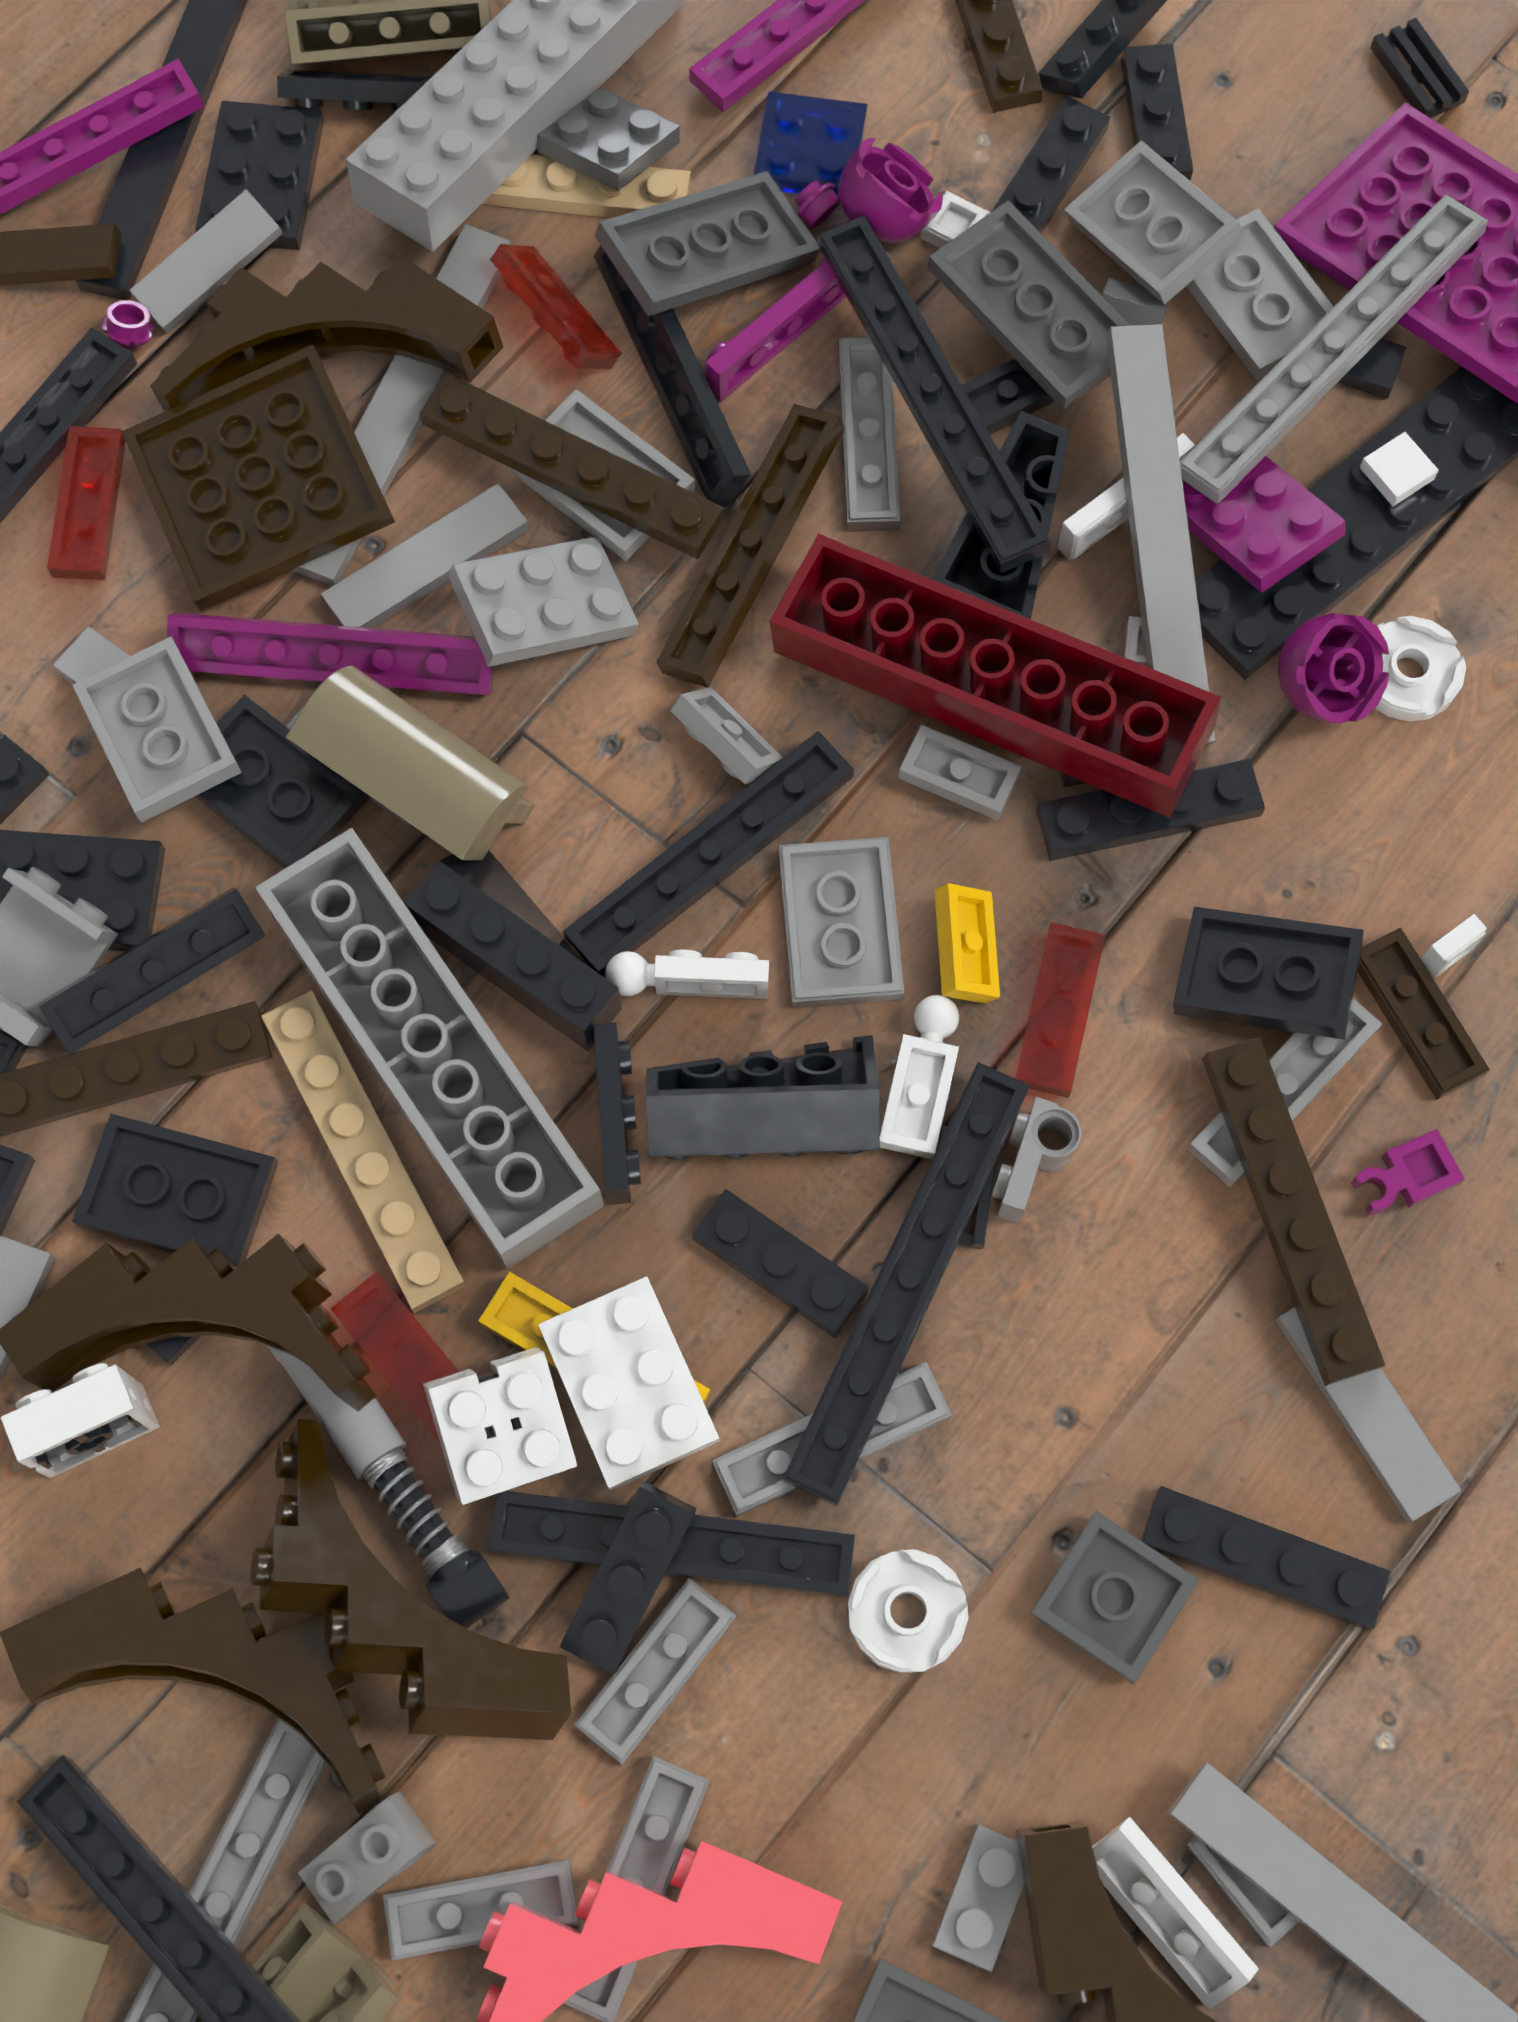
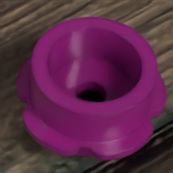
M816 180L809 184L794 201L799 207L797 215L811 229L825 221L841 203L840 198L833 191L835 185L832 183L821 185Z
M129 300L118 301L110 305L107 310V316L103 318L101 324L102 330L108 334V338L126 349H134L149 342L152 338L151 332L154 329V324L150 319L147 308L140 303Z

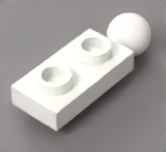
M680 949L669 952L668 956L656 955L655 964H648L641 955L626 951L618 953L611 958L607 964L605 976L608 981L619 988V993L622 996H634L642 992L646 986H655L656 995L768 999L769 960H758L756 955L747 952L728 953L725 955V958L702 957V954L699 952Z
M942 995L928 996L916 1007L914 1022L916 1028L921 1033V1037L903 1034L880 1133V1148L932 1159L936 1152L959 1050L958 1046L943 1043V1039L949 1037L956 1030L959 1023V1012L954 1002Z

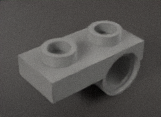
M1036 1097L1030 1114L1019 1111L1009 1140V1144L1019 1147L1013 1167L1002 1163L992 1193V1197L1002 1200L997 1217L1019 1224L1025 1211L1037 1170L1054 1172L1063 1169L1071 1162L1080 1143L1082 1130L1075 1115L1064 1108L1058 1107L1057 1103ZM1045 1129L1057 1130L1065 1137L1067 1146L1061 1150L1047 1149L1040 1143L1038 1133Z
M397 1792L384 1799L298 1874L333 1925L349 1916L391 1879L422 1858L437 1843L403 1794Z

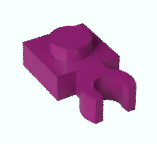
M1436 1128L1386 1151L1381 1158L1387 1170L1379 1167L1366 1168L1358 1173L1351 1184L1353 1188H1357L1365 1183H1372L1380 1189L1381 1198L1373 1201L1365 1208L1368 1215H1377L1384 1212L1400 1193L1408 1208L1458 1186L1465 1178Z

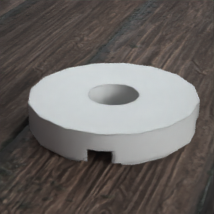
M1415 616L1397 617L1396 621L1386 624L1383 622L1378 625L1388 644L1389 655L1382 654L1384 662L1382 672L1389 673L1388 686L1375 709L1388 717L1408 722L1430 719L1446 710L1461 690L1466 671L1464 656L1461 657L1459 650L1456 648L1457 641L1452 634L1432 620ZM1403 658L1414 659L1422 666L1424 675L1418 678H1410L1403 675L1397 667V661Z
M915 1549L890 1552L871 1561L855 1579L847 1604L849 1629L859 1649L876 1665L900 1674L925 1672L944 1662L962 1641L968 1622L966 1595L956 1573L938 1557ZM902 1594L916 1596L921 1600L925 1608L923 1622L915 1628H902L892 1619L890 1613L891 1603Z

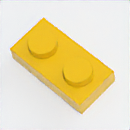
M951 883L935 889L942 996L985 1004L1000 998L992 892Z

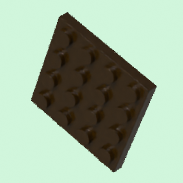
M313 344L122 431L192 598L200 611L395 523L394 517Z

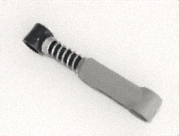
M267 1346L278 1362L283 1365L318 1420L322 1422L326 1434L356 1479L361 1480L365 1478L371 1489L379 1490V1502L388 1503L390 1506L388 1515L398 1518L397 1529L407 1532L406 1542L414 1543L417 1547L415 1556L424 1558L422 1566L425 1567L424 1570L428 1571L427 1574L430 1575L426 1586L445 1616L468 1629L510 1599L478 1549H467V1545H464L465 1542L461 1541L462 1538L459 1537L460 1534L453 1535L447 1527L451 1521L447 1520L444 1522L438 1514L442 1507L434 1508L429 1500L432 1498V1494L428 1493L426 1495L420 1487L424 1480L416 1481L412 1475L415 1467L411 1466L408 1468L406 1466L408 1457L403 1452L407 1448V1444L377 1399L374 1398L360 1411H356L337 1397L308 1365L294 1356Z

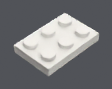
M647 1276L538 1324L610 1491L720 1442L716 1429Z

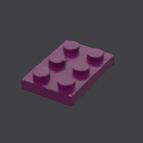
M1267 456L1218 504L1182 480L1188 530L1261 593L1345 536V520Z

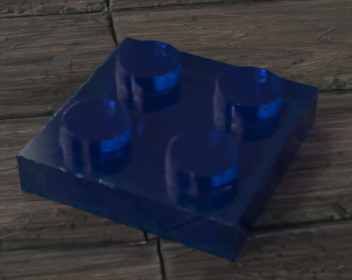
M768 91L753 175L768 171L782 192L800 194L809 184L816 180L821 185L832 183L835 185L833 191L839 197L838 192L842 170L849 157L863 141L867 118V104Z

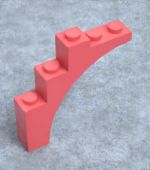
M700 1840L696 1852L684 1848L673 1874L670 1885L681 1889L677 1901L607 1871L602 1883L590 1879L575 1914L576 1917L586 1921L582 1932L515 1902L509 1904L505 1915L494 1910L479 1948L489 1952L484 1968L505 1976L507 1979L503 1988L493 1983L491 1984L476 2021L542 2022L576 1991L618 1967L673 1949L718 1944L763 1948L819 1964L843 1901Z

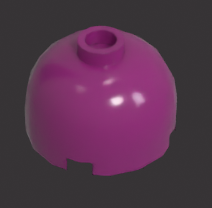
M868 138L859 144L842 170L838 192L844 213L848 217V222L865 215L880 242L901 243L913 238L931 223L942 209L943 198L941 192H939L934 199L932 192L928 188L934 179L913 156L888 142L883 150L874 147L872 144L877 138Z
M1330 613L1309 619L1287 638L1280 652L1278 663L1280 687L1293 708L1308 718L1337 724L1346 721L1356 722L1365 718L1379 704L1388 686L1389 673L1382 672L1384 664L1382 654L1389 655L1388 644L1378 626L1364 616Z

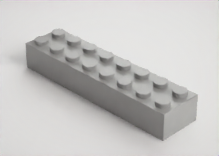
M512 0L346 159L354 204L434 252L538 149L537 134L595 92L684 4V0Z
M353 828L340 834L255 887L268 913L507 1270L604 1207L599 1187Z

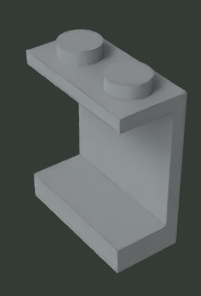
M31 867L28 873L8 868L2 877L12 883L13 886L0 904V1028L26 1046H44L54 1030L37 1004L92 972L118 934L104 925L108 916L92 904L81 898H78L76 903L72 904L57 894L62 885L49 875L35 867Z

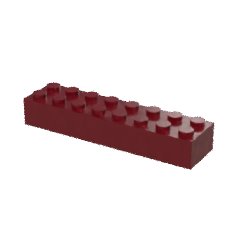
M819 533L769 621L773 648L777 654L1171 818L1216 727L1221 696Z

